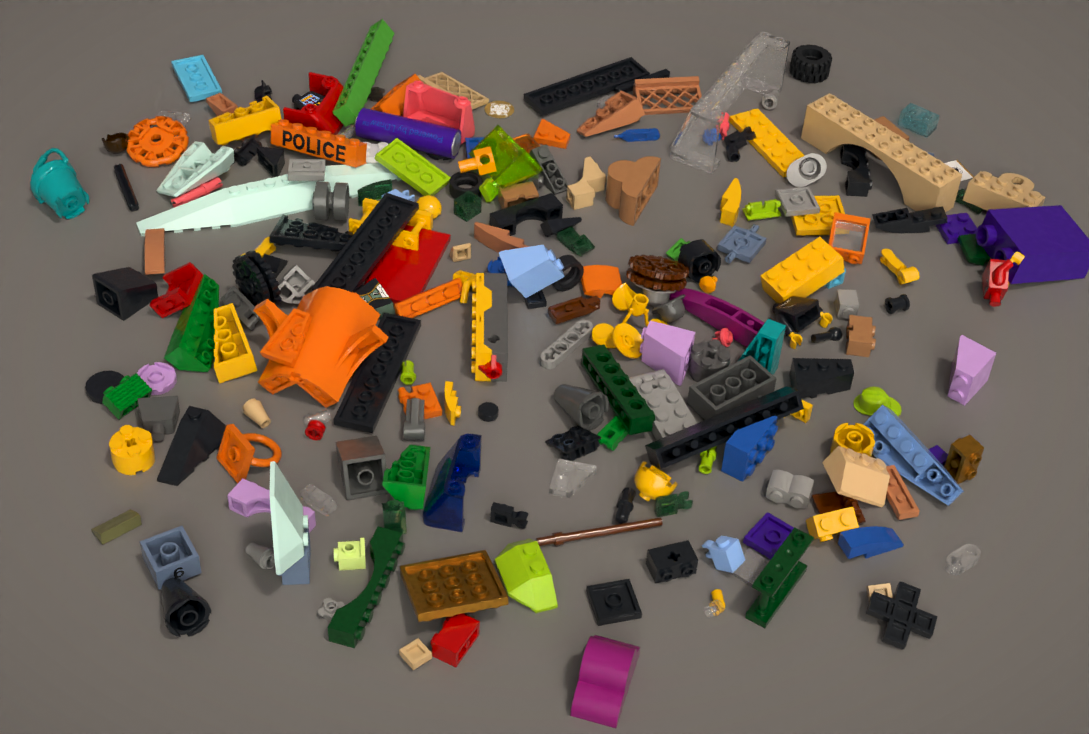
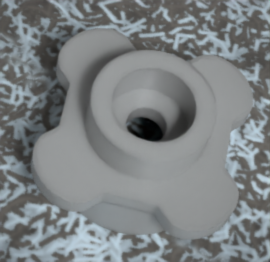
M326 598L323 601L324 605L318 610V614L324 617V619L331 621L336 610L345 606V604L341 601L336 602L331 598Z

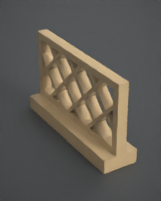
M443 72L426 78L418 75V78L426 85L459 97L468 98L471 102L472 110L489 102L487 97Z

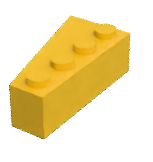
M233 303L215 308L214 370L220 384L256 372L257 367Z

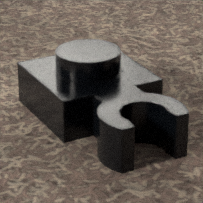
M748 126L741 133L737 130L724 137L726 145L736 144L739 149L747 145V140L755 139L756 134Z
M493 502L491 506V523L507 527L515 524L519 528H526L528 523L527 512H515L512 506Z

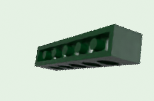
M604 344L583 348L582 367L598 390L607 396L609 406L629 435L652 431L653 422L655 421L654 411L646 404L645 399L641 397L636 386L631 383L628 375L624 373L620 364L613 358L612 353L608 351Z

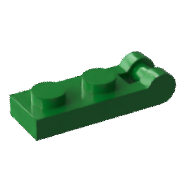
M615 416L598 432L597 435L601 437L598 442L600 445L604 444L608 449L614 451L629 433L618 417Z

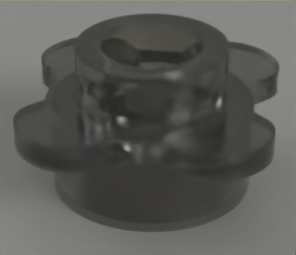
M373 87L368 98L373 102H378L384 97L383 93H385V90Z

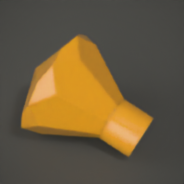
M704 276L700 279L699 286L703 292L709 294L714 292L718 279L715 276Z

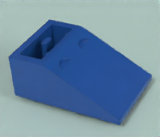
M772 416L736 430L726 442L721 471L742 482L748 475L751 476L757 463L760 464L763 461L766 452L771 451L775 444L773 437L778 430L776 425L778 417Z

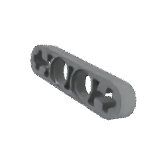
M580 320L541 353V366L545 369L557 367L591 337L593 324L588 320ZM573 337V338H576L577 340H576V341H570L568 338ZM560 347V348H564V349H566V350H565V351H558L557 348Z

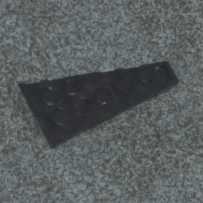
M283 214L270 234V243H275L279 246L286 244L294 245V247L298 248L304 246L312 247L316 250L323 248L337 252L343 249L353 236V232L346 231L345 233H340L338 228L314 222L305 224L303 219L296 218L295 220H290L287 215Z

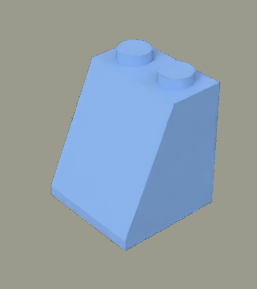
M544 245L499 252L509 281L525 298L565 277L562 271L564 269L563 263L559 258L556 259L554 252L551 249L548 250Z

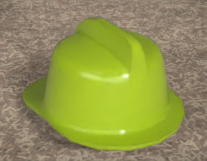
M876 386L863 389L862 394H859L853 402L854 408L858 412L872 416L882 405L891 409L897 416H900L902 411L900 404L895 399L889 397L882 388Z

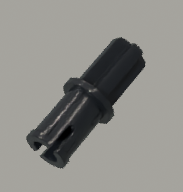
M629 487L622 490L621 499L617 502L618 510L615 519L619 521V524L627 523L630 512L634 508L633 500L636 492L631 488L630 494H628Z

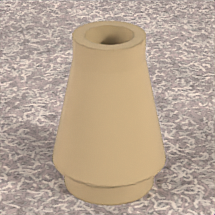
M253 398L243 405L244 415L257 423L261 428H265L271 423L261 401Z

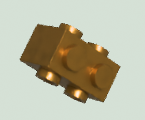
M971 435L958 438L951 444L944 468L958 484L967 479L971 480L976 476L978 465L982 460L981 456L984 447Z

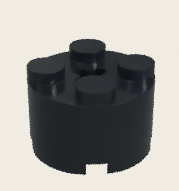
M700 239L681 246L678 262L688 267V277L699 283L700 279L704 276L712 277L714 271L719 270L721 257L705 240Z

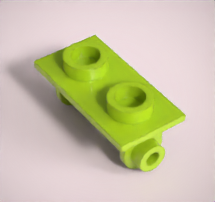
M777 199L764 202V206H762L761 201L749 202L742 210L748 221L779 217L781 213L778 208L781 207L780 200L777 201Z

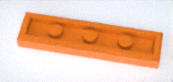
M455 278L393 304L395 313L398 316L414 318L459 299L463 286L460 278Z

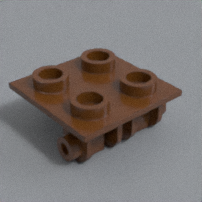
M837 492L812 495L819 515L853 507L857 522H866L856 499L838 494Z

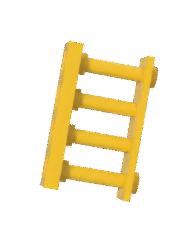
M368 198L362 201L363 216L360 220L349 219V232H353L354 235L379 201ZM418 210L407 224L414 226L412 231L402 230L392 245L418 251L419 232L421 229L432 230L433 213Z

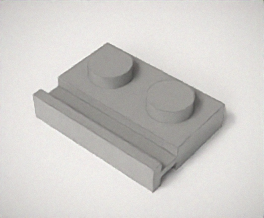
M289 159L288 181H324L326 160Z

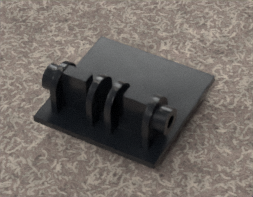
M574 426L565 433L555 434L551 439L546 440L545 443L562 451L561 460L569 463L577 458H581L582 455L585 456L596 451L600 446L598 440L601 437L580 426Z

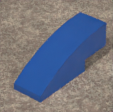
M878 526L861 527L840 532L838 545L848 559L860 555L869 558L901 548L904 545L892 528Z

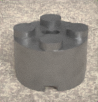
M717 339L693 345L689 363L691 378L699 382L728 367L730 352Z

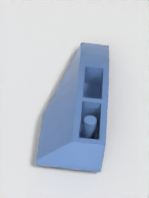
M882 405L863 424L874 434L875 445L872 454L876 458L881 459L886 466L895 465L901 476L948 506L964 492L936 457L891 409Z

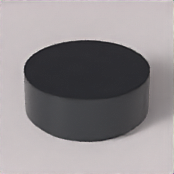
M491 402L482 403L478 408L479 418L487 422L496 420L499 411L498 406Z

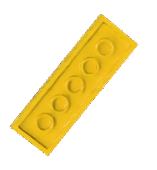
M758 108L729 117V122L740 133L746 127H751L752 132L754 131L756 134V138L747 141L782 177H787V169L792 162L805 156Z

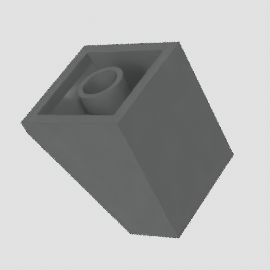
M377 436L336 442L337 459L347 500L389 493L382 486L384 471L386 470V459Z

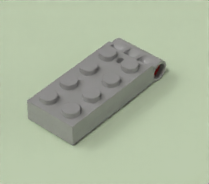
M664 369L629 377V380L636 386L641 397L645 399L646 404L655 413V421L653 422L651 432L656 441L697 424L673 381Z

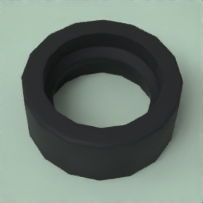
M471 171L455 173L449 180L450 195L462 202L477 200L482 195L479 187L483 184L481 176ZM463 184H468V185H472V186H474V187H472V188H460V187H458V186H459V185H463Z
M572 255L559 257L564 266L562 271L564 272L570 267L571 270L565 277L552 283L558 291L563 292L572 289L583 276V266Z

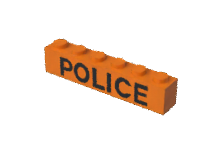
M280 119L278 122L271 124L272 145L355 168L366 164L367 143L360 142L359 139H348L345 135H333L330 131H319L315 127H304L300 123L292 124L285 119Z

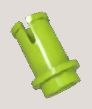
M406 360V366L405 362L402 363L400 379L405 385H411L416 380L414 363L410 360Z

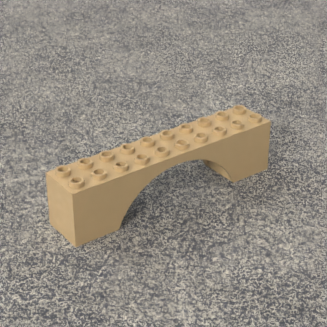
M830 93L807 105L801 139L825 154L840 147L842 144H854L868 149L877 155L891 170L900 186L904 204L914 211L943 206L946 213L954 207L962 174L954 168L936 159L926 151L918 148L913 143L905 140L900 135L892 132L887 127L879 124L874 119L869 118Z

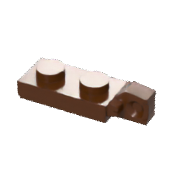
M580 296L550 306L548 314L555 324H559L600 309V299L598 296L588 299Z

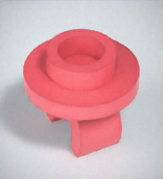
M722 328L721 331L715 332L716 338H712L719 340L725 347H729L733 341L732 332L728 328Z

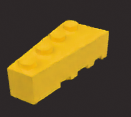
M268 96L262 97L261 102H250L249 107H238L232 114L226 112L208 120L212 139L218 145H226L233 140H242L250 135H259L267 130L271 131V124L281 119L279 106Z

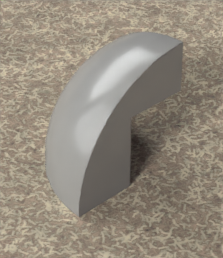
M296 264L278 282V288L281 290V300L290 304H299L304 295L312 292L315 282Z

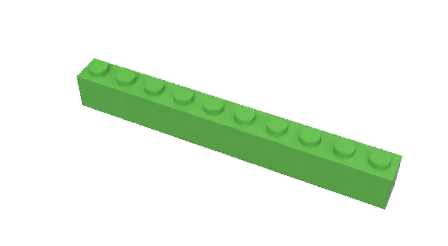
M383 19L370 26L333 110L334 115L345 127L355 124L360 110L368 101V95L375 84L374 81L379 74V69L382 67V62L386 58L385 55L389 50V45L393 41L394 32Z

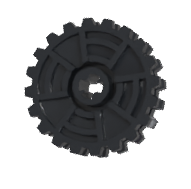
M255 250L235 257L232 268L234 269L233 275L236 278L235 282L239 286V291L254 306L266 299H269L277 307L280 306L282 298L280 297L281 290L278 288L279 283L275 279L274 272L271 271V266L266 263V259L261 257L260 253H256Z

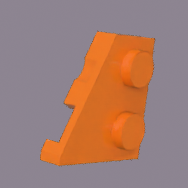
M542 119L534 135L533 143L566 149L571 134Z

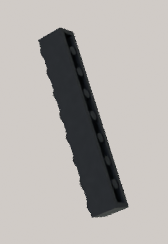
M788 386L649 443L645 447L650 464L659 469L666 468L727 442L738 429L772 416H777V420L798 412L804 409L800 392Z

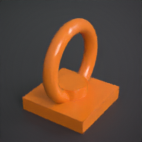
M234 424L226 425L217 454V460L237 484L242 478L246 480L250 465L270 467V462L275 461L277 464L282 457L281 449L275 441L261 434H242ZM249 441L266 445L273 451V456L267 459L254 458L255 448Z

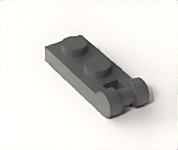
M235 286L220 298L225 305L233 303L238 318L251 331L256 327L255 324L261 320L253 311L255 306Z

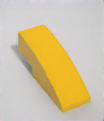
M738 178L733 179L723 194L720 211H722L720 223L732 227L737 221L741 202V187Z

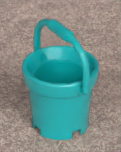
M51 148L41 155L35 164L30 188L40 204L46 202L60 218L65 216L66 219H72L84 212L83 206L85 202L89 204V195L78 181L77 173L68 162L69 159L58 148ZM53 152L59 154L63 159L45 163L48 159L47 157Z

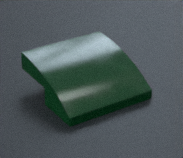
M976 234L961 235L957 238L968 262L983 266L986 261L991 259L985 249L977 243Z

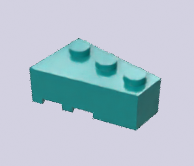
M767 319L738 361L751 355L774 375L778 369L786 325Z

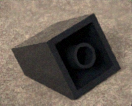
M131 267L92 275L97 304L123 321L151 303V300L158 298L155 281L145 277Z

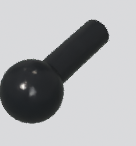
M832 327L828 332L811 335V340L813 342L828 339L838 341L842 338V331L838 327Z

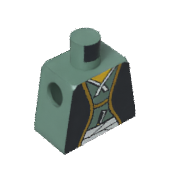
M376 278L356 290L355 293L359 294L360 298L381 314L379 319L382 318L384 313L395 314L392 300Z

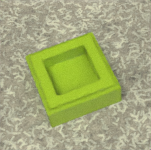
M487 178L479 187L486 203L491 202L498 195L499 190L492 178Z

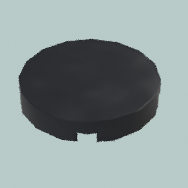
M115 371L95 373L86 382L85 390L87 396L93 402L103 404V393L110 386L115 388L120 384L124 376Z

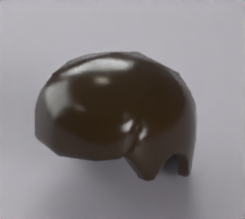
M123 132L113 135L108 134L106 140L102 138L106 150L113 154L124 152L128 148V140H130V137Z

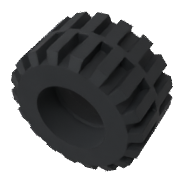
M801 45L796 47L791 57V75L802 82H823L829 77L832 62L831 53L817 45Z

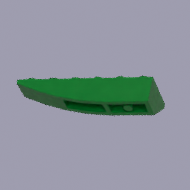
M206 274L203 275L191 305L184 308L164 356V359L178 370L208 372L214 359V309L219 308V285Z

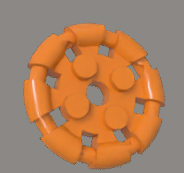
M155 116V118H146L134 125V129L129 131L127 135L130 137V140H128L126 151L136 163L140 162L143 166L159 167L162 164L169 165L181 157L180 154L186 151L189 137L187 136L186 128L179 121H174L166 116ZM154 139H161L158 142H153Z

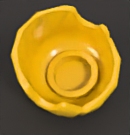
M426 195L420 197L416 202L419 203L418 210L433 213V219L441 215L442 205L436 197Z

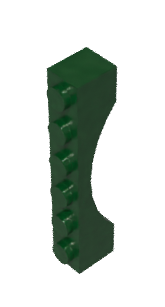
M377 527L370 541V557L374 564L371 580L357 598L336 610L328 626L329 642L355 649L358 640L361 641L363 639L365 626L373 618V609L381 601V592L389 584V575L397 567V558L405 550L402 532Z

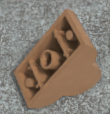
M646 156L638 159L636 162L620 160L608 167L605 199L608 205L619 210V217L624 223L634 226L658 187L661 158Z

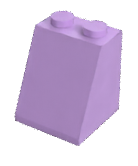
M650 320L647 328H643L641 339H644L639 351L642 353L641 361L655 371L664 369L671 380L681 386L689 368L696 332Z
M961 335L951 365L948 397L965 406L988 381L996 352Z

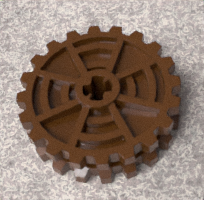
M635 255V257L632 256L629 259L628 264L630 268L627 270L626 276L631 282H636L637 285H643L646 288L650 287L654 290L680 291L685 289L687 284L685 278L688 276L689 270L684 264L673 261L670 258L656 257L654 255Z

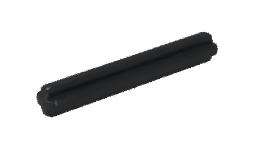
M663 69L638 79L669 78L670 71ZM634 80L616 86L615 93L617 94L621 90L626 93L633 91Z
M122 164L115 165L114 171L129 210L132 212L134 210L137 211L139 204Z

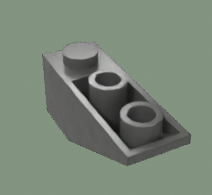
M543 145L532 149L526 160L530 167L542 169L541 176H544L543 184L554 195L567 191V186L569 185L548 146Z

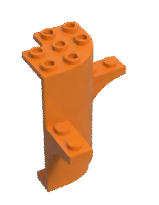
M329 286L318 288L304 295L297 307L298 310L310 313L312 320L295 367L292 368L269 359L258 383L272 395L294 384H298L325 408L336 404L358 366L375 349L387 342L388 336L376 326L381 314L360 298L359 294ZM269 299L257 304L253 310L263 321L270 338L288 316Z

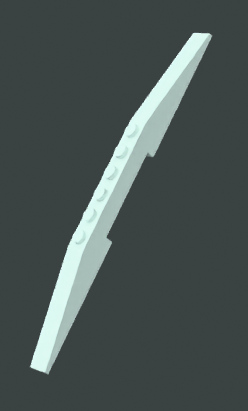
M368 163L356 168L348 165L326 166L325 180L320 182H329L331 192L334 191L336 182L348 183L349 197L355 198L359 196L360 192L366 190L370 192L376 186L382 185L384 187L389 185L392 180L400 181L402 179L380 163ZM285 174L283 176L231 186L136 222L140 235L145 236L147 229L164 228L165 231L174 230V233L183 232V229L194 228V231H199L201 227L211 226L212 229H220L221 225L237 227L281 217L283 214L290 215L312 210L313 192L315 191L317 181H288V174Z

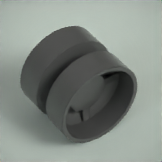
M316 182L315 191L313 192V209L316 220H328L330 210H333L334 220L347 221L349 213L348 183L336 182L334 191L331 192L329 182Z

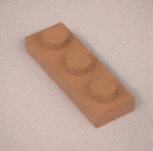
M895 465L886 466L890 475L886 498L898 520L918 517L920 510Z

